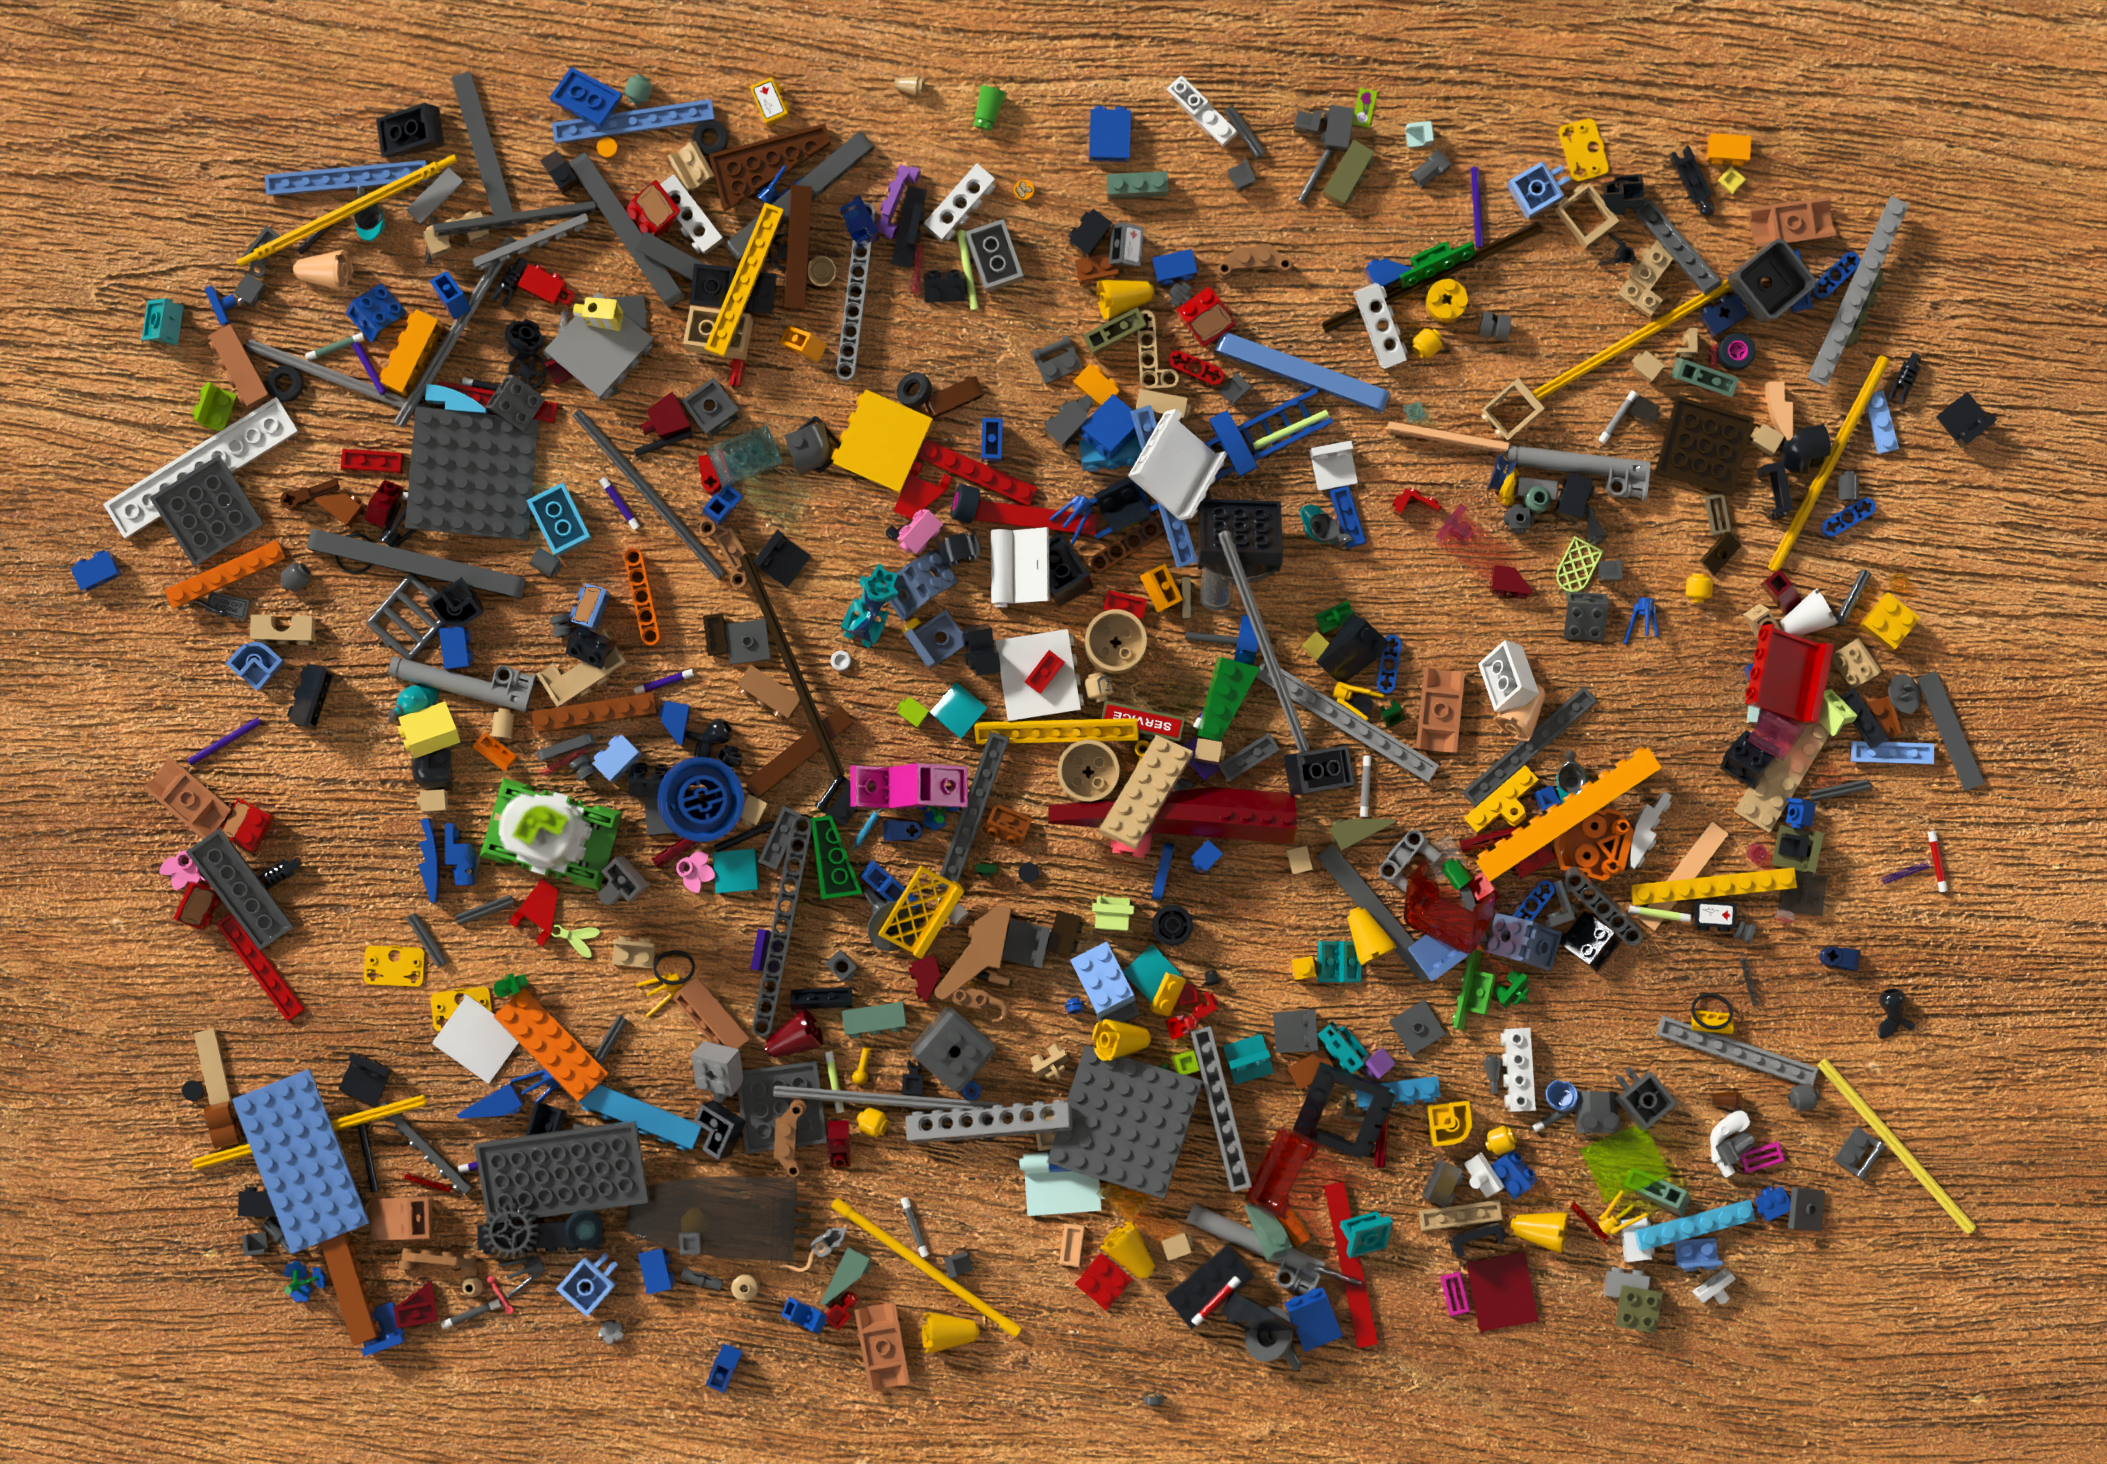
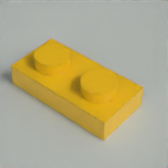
M1166 972L1150 1009L1155 1013L1170 1017L1186 980L1181 976Z

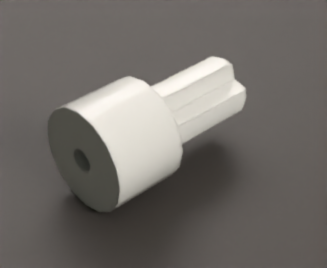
M959 903L955 905L948 918L957 926L968 917L969 913Z

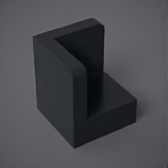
M1787 833L1781 834L1778 854L1801 859L1806 858L1809 837Z

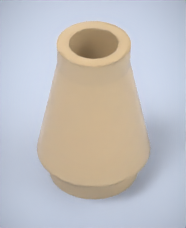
M920 76L896 77L894 88L895 90H901L916 96L919 94L923 95L925 79L920 78Z
M468 1277L463 1282L462 1289L468 1297H476L482 1292L483 1284L477 1277ZM469 1284L473 1286L472 1292L471 1290L467 1289V1286H469Z

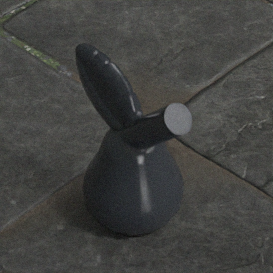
M716 718L711 721L703 734L687 730L685 738L698 741L694 750L695 757L709 758L712 745L725 744L731 740L732 729L726 720Z
M1896 988L1884 990L1879 995V1003L1888 1017L1880 1024L1878 1037L1884 1039L1895 1033L1899 1024L1910 1031L1913 1030L1915 1024L1902 1016L1906 1003L1905 993Z

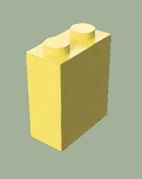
M446 702L399 717L401 726L397 727L401 738H406V740H403L407 752L411 751L414 759L460 743L456 726Z

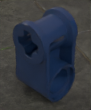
M884 820L883 841L918 840L923 834V828L917 822ZM912 825L918 829V833H915L914 837H912L911 833H908V829H911Z
M1839 947L1824 948L1819 953V960L1826 966L1858 971L1861 951ZM1827 953H1831V955L1834 956V959L1830 960V958L1827 957Z

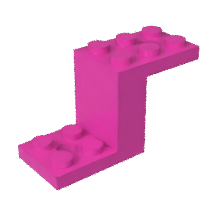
M922 763L894 767L850 766L851 807L909 809L925 806L968 807L967 766ZM947 781H949L951 784L950 791H948L946 788ZM868 782H870L873 786L871 792H869L867 789Z

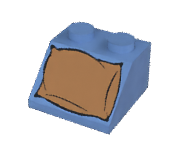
M586 584L585 588L581 587L578 594L579 603L577 607H573L570 614L571 622L597 632L611 594L606 589Z

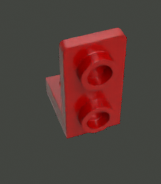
M1411 487L1410 489L1405 488L1401 496L1397 495L1392 504L1395 507L1393 513L1399 516L1402 514L1409 498L1436 512H1439L1442 506L1438 505L1439 502L1434 498L1428 497L1426 499L1420 496L1421 492Z

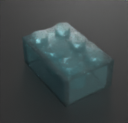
M767 425L717 443L707 450L722 488L775 469L783 463Z

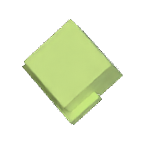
M1097 896V903L1092 904V912H1096L1095 929L1128 931L1129 915H1133L1134 906H1129L1130 898Z

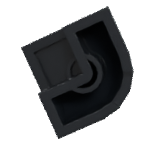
M1642 174L1614 176L1613 181L1603 183L1605 206L1611 212L1617 215H1625L1624 208L1638 209L1645 207Z
M1824 424L1798 430L1799 434L1790 441H1785L1779 461H1784L1786 469L1798 474H1808L1809 467L1822 465L1824 457L1830 456L1831 441Z
M462 577L440 590L426 602L443 624L452 627H462L484 613V608L476 592H472Z
M443 748L415 759L411 753L412 776L419 786L429 790H453L451 748Z

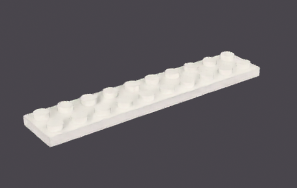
M275 397L103 505L123 538L127 539L161 518L149 497L218 455L222 457L231 473H234L299 433L281 402Z

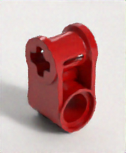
M719 454L698 456L701 482L704 490L708 494L718 493L721 489ZM710 480H714L712 488H710L708 485L710 483Z

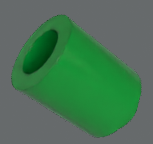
M1450 858L1442 864L1444 866L1442 872L1455 890H1458L1473 879L1459 859L1454 860Z

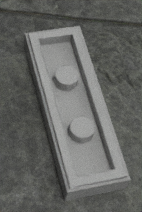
M448 167L406 210L422 225L432 215L431 213L436 211L464 181Z

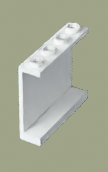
M1177 409L1164 412L1128 476L1178 520H1185L1194 517L1197 513V507L1206 497V491L1209 486L1215 481L1216 473L1223 467L1227 453L1225 451L1220 453L1213 452L1178 421L1182 413Z
M1068 629L995 640L996 648L999 652L1000 674L1008 721L1081 711L1080 706H1084L1083 695L1078 694L1077 686H1081L1079 674H1075L1074 666H1078L1076 654L1071 652V646H1074L1073 633L1069 634ZM1050 650L1065 661V664L1040 695L1025 684L1024 681L1047 651Z

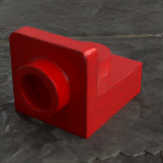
M1483 872L1467 883L1483 908L1493 905L1500 898Z
M1204 992L1203 994L1209 1004L1205 1006L1202 1003L1193 1008L1195 1012L1191 1015L1201 1019L1217 1010L1215 1005L1218 1004V1001L1213 993Z

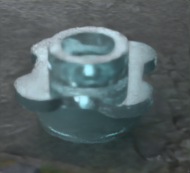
M1415 401V403L1410 405L1406 404L1403 407V411L1407 415L1406 421L1410 424L1416 420H1424L1426 417L1420 401Z

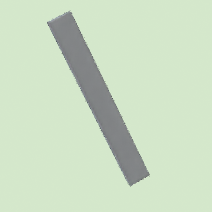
M1666 1016L1661 1017L1656 1032L1657 1036L1802 1085L1809 1083L1813 1087L1819 1068L1713 1032L1692 1030V1025Z

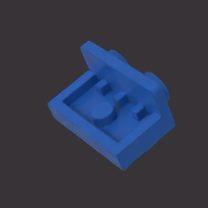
M1514 1150L1505 1153L1490 1165L1504 1185L1505 1190L1514 1200L1530 1189L1537 1181L1534 1171L1525 1165L1521 1156L1514 1152Z

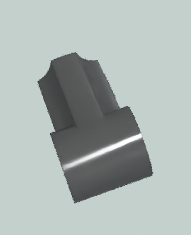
M1438 149L1410 176L1415 184L1422 188L1437 175L1440 176L1448 170L1452 163Z
M1743 1131L1732 1139L1721 1142L1715 1148L1724 1166H1728L1739 1161L1742 1154L1754 1147L1755 1140L1751 1134Z

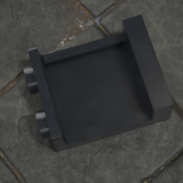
M1784 461L1763 465L1756 471L1758 479L1770 477L1776 507L1768 511L1765 517H1771L1772 520L1783 519L1784 516H1788V512L1793 510Z
M1496 1222L1447 1235L1452 1254L1457 1258L1465 1256L1462 1243L1494 1234L1496 1243L1502 1245L1505 1244L1504 1239L1507 1238L1504 1227H1501Z

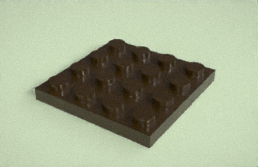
M1676 396L1654 474L1733 496L1755 418Z

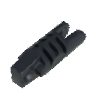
M519 257L515 265L510 264L491 300L495 302L502 290H505L508 293L503 299L501 306L504 308L508 306L524 274L523 270L528 263L527 260Z
M1912 352L1908 362L1904 361L1887 396L1888 399L1893 400L1900 388L1903 391L1900 395L1899 403H1905L1921 369L1918 366L1921 361L1919 354Z
M299 857L289 862L287 859H284L257 874V877L260 880L263 877L266 878L268 883L263 885L268 890L281 881L295 875L294 870L300 867L302 862Z

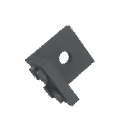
M714 377L681 400L710 441L719 432L729 428V425L743 418L735 403H732ZM709 400L715 402V408L712 411L705 410V402Z

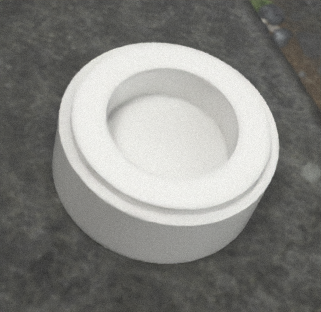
M836 651L831 656V665L837 671H845L851 665V658L845 651Z

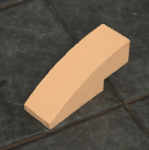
M1767 382L1765 384V396L1768 412L1776 431L1784 435L1782 441L1785 443L1786 440L1790 441L1793 438V402H1785V382Z

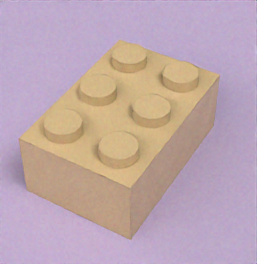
M690 305L683 341L686 351L715 355L705 351L704 348L720 312L719 309ZM742 314L725 357L746 360L753 325L750 314Z

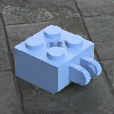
M1543 161L1509 180L1507 187L1527 220L1563 199L1564 194L1559 187L1568 183L1571 179L1567 176L1556 182L1553 176L1563 172L1564 167L1562 165L1549 171ZM1532 189H1539L1538 194L1534 193Z
M606 1253L595 1264L588 1257H584L556 1289L586 1317L595 1310L617 1285L609 1277V1274L618 1265L615 1261L608 1266L605 1272L599 1268L607 1260L608 1255ZM589 1282L591 1290L584 1291L582 1283Z

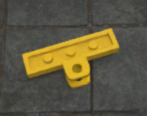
M1524 765L1467 814L1464 820L1477 834L1500 815L1510 826H1518L1526 819L1525 809L1518 799L1539 782V779Z

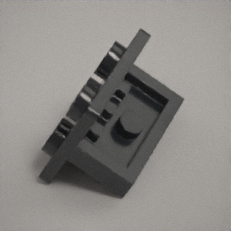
M643 762L633 764L627 777L629 796L658 797L661 781L672 767L667 764H657L654 766Z

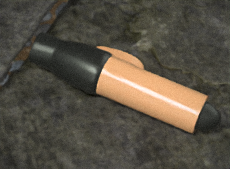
M985 970V972H980L975 976V978L986 982L989 981L1005 986L1013 984L1010 978L996 975V972Z

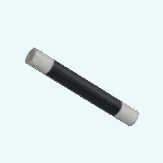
M465 377L462 380V385L490 391H496L500 386L499 384Z

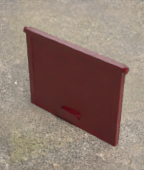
M1525 1251L1475 1261L1466 1260L1480 1334L1487 1330L1538 1321Z

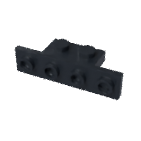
M907 187L892 265L910 269L912 267L916 243H920L922 231H919L920 223L924 224L926 212L923 211L927 194L926 189Z

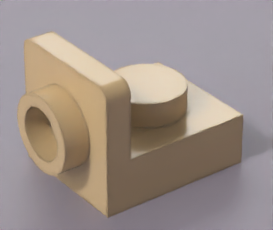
M1689 328L1686 334H1683V346H1686V348H1677L1674 351L1675 356H1680L1681 359H1690L1698 352L1697 328Z

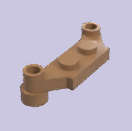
M1273 245L1233 248V253L1217 266L1216 275L1221 280H1227L1231 277L1234 270L1276 267L1277 272L1285 276L1291 273L1293 264L1290 259L1275 251ZM1287 263L1288 267L1284 268L1281 264ZM1225 267L1228 271L1222 272L1221 268Z
M703 520L700 523L699 530L704 536H710L715 539L734 572L730 577L732 586L737 589L745 587L747 578L739 557L747 553L731 527L726 529L715 525L712 520ZM707 526L712 527V530L710 532L705 531V528ZM738 578L743 579L741 584H736Z
M797 1098L791 1102L790 1108L781 1117H776L774 1159L780 1161L790 1177L800 1175L804 1168L802 1161L795 1158L797 1119L805 1113L807 1104L803 1099ZM794 1107H799L801 1111H796ZM791 1167H795L797 1171H793Z
M403 1248L398 1269L415 1271L416 1262L459 1266L460 1275L476 1277V1255L464 1254V1258L454 1257L455 1253L442 1252V1256L434 1255V1251L422 1250L421 1254L415 1253L414 1249Z

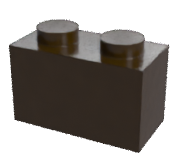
M1057 910L1046 950L1070 956L1071 952L1075 953L1078 945L1075 937L1077 933L1081 934L1084 922L1080 921L1081 916Z

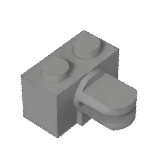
M624 856L616 857L601 871L609 881L599 891V899L606 905L616 903L622 896L628 902L633 901L648 889L650 885Z

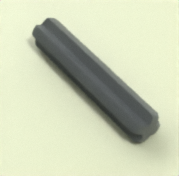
M1233 105L1229 106L1224 111L1225 115L1255 158H1261L1265 154V150Z
M1862 569L1857 576L1836 617L1838 624L1844 626L1847 623L1871 577L1869 571Z
M1868 779L1813 790L1810 791V798L1814 802L1870 789V782Z
M508 895L462 912L455 916L458 925H463L511 907L515 904L512 895Z
M412 913L406 918L435 965L438 968L444 966L447 963L446 958L418 915Z
M621 1015L616 1017L593 1056L600 1065L604 1062L627 1023V1019Z

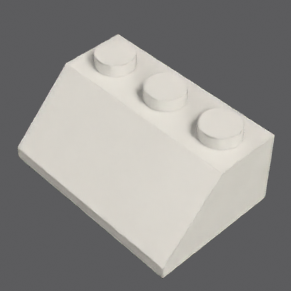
M1504 640L1478 663L1495 712L1525 706L1539 694L1521 645Z

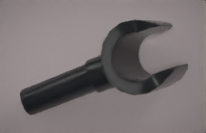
M892 525L886 530L885 534L894 540L900 535L899 532L905 525L898 529Z

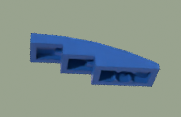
M426 818L420 820L427 840L419 842L425 862L418 864L430 902L435 904L438 903L440 858L432 820Z

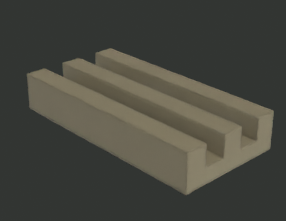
M1725 494L1704 496L1711 537L1723 535L1726 531L1732 533ZM1717 498L1721 500L1726 526L1725 530L1722 528ZM1711 499L1713 501L1718 531L1715 530L1713 514L1710 504Z

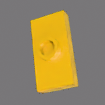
M1695 1010L1696 1016L1700 1021L1712 1026L1721 1025L1729 1018L1728 1013ZM1691 1013L1692 1030L1733 1034V1016L1731 1022L1726 1027L1710 1030L1700 1026L1694 1020Z

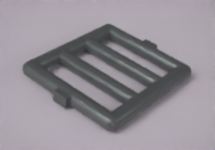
M410 573L371 615L366 624L384 640L383 643L389 648L392 647L402 657L413 661L445 624L439 619L437 621L434 620L404 593L411 583L429 599L438 593L432 587L429 588L413 573ZM397 599L401 600L431 627L424 636L390 608ZM383 614H386L417 642L410 652L376 623Z

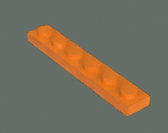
M275 540L169 587L164 592L172 609H176L284 561L286 558L278 541Z

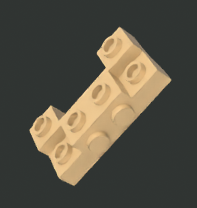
M1657 240L1651 248L1646 247L1640 255L1643 258L1639 265L1634 263L1628 272L1631 276L1616 295L1619 299L1635 307L1649 318L1663 301L1662 298L1651 291V288L1670 262H1675Z
M605 629L602 630V633L599 634L602 636H606L608 639H611V637ZM615 645L614 649L606 657L602 669L582 661L562 675L556 665L552 663L550 667L541 673L538 672L536 675L555 705L561 707L575 697L580 696L583 698L592 692L590 689L595 685L600 687L608 681V677L611 676L610 674L627 664V662Z

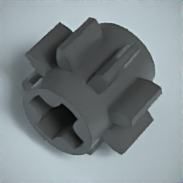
M1185 282L1182 285L1176 283L1168 293L1172 297L1169 302L1175 307H1178L1179 304H1185L1193 297V294L1190 293L1192 287Z

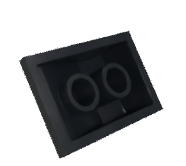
M422 103L376 118L382 158L425 152L445 146L440 110L437 106Z
M1061 532L1049 539V594L1057 606L1060 607L1094 588L1089 573Z
M1352 614L1316 663L1337 682L1345 683L1378 659L1390 642L1366 620Z
M1348 745L1284 755L1290 796L1354 785Z
M1234 1291L1231 1292L1221 1311L1222 1314L1228 1317L1226 1321L1248 1332L1250 1328L1257 1332L1297 1330L1299 1327L1259 1303Z

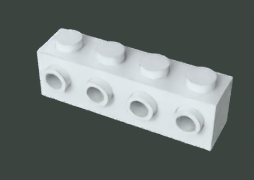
M1530 1028L1503 1029L1504 1033L1500 1034L1501 1046L1505 1047V1054H1502V1066H1506V1075H1503V1085L1507 1087L1508 1094L1504 1095L1505 1108L1508 1107L1510 1112L1536 1110Z

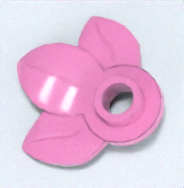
M186 851L179 852L176 857L167 858L160 867V874L171 875V883L174 890L183 888L188 881L199 882L200 880L196 872V865ZM185 857L189 858V863L187 865L183 864V859Z
M695 852L689 858H682L677 863V873L683 877L684 886L692 892L699 893L701 882H707L715 878L713 868L706 864L709 858L707 853ZM686 864H689L690 866L689 871H685L684 869Z

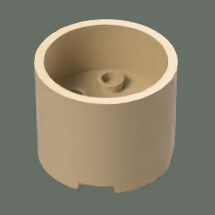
M1119 609L1108 610L1096 616L1089 624L1085 636V651L1089 661L1099 671L1109 675H1122L1134 669L1141 662L1147 644L1146 631L1140 620L1130 612ZM1115 638L1121 643L1116 649L1110 644Z
M1081 740L1070 745L1063 752L1058 763L1059 785L1063 792L1075 802H1093L1107 798L1115 789L1119 778V763L1114 752L1105 744L1095 740ZM1087 767L1094 772V774L1090 775V778H1086V775L1082 774V771H1086Z

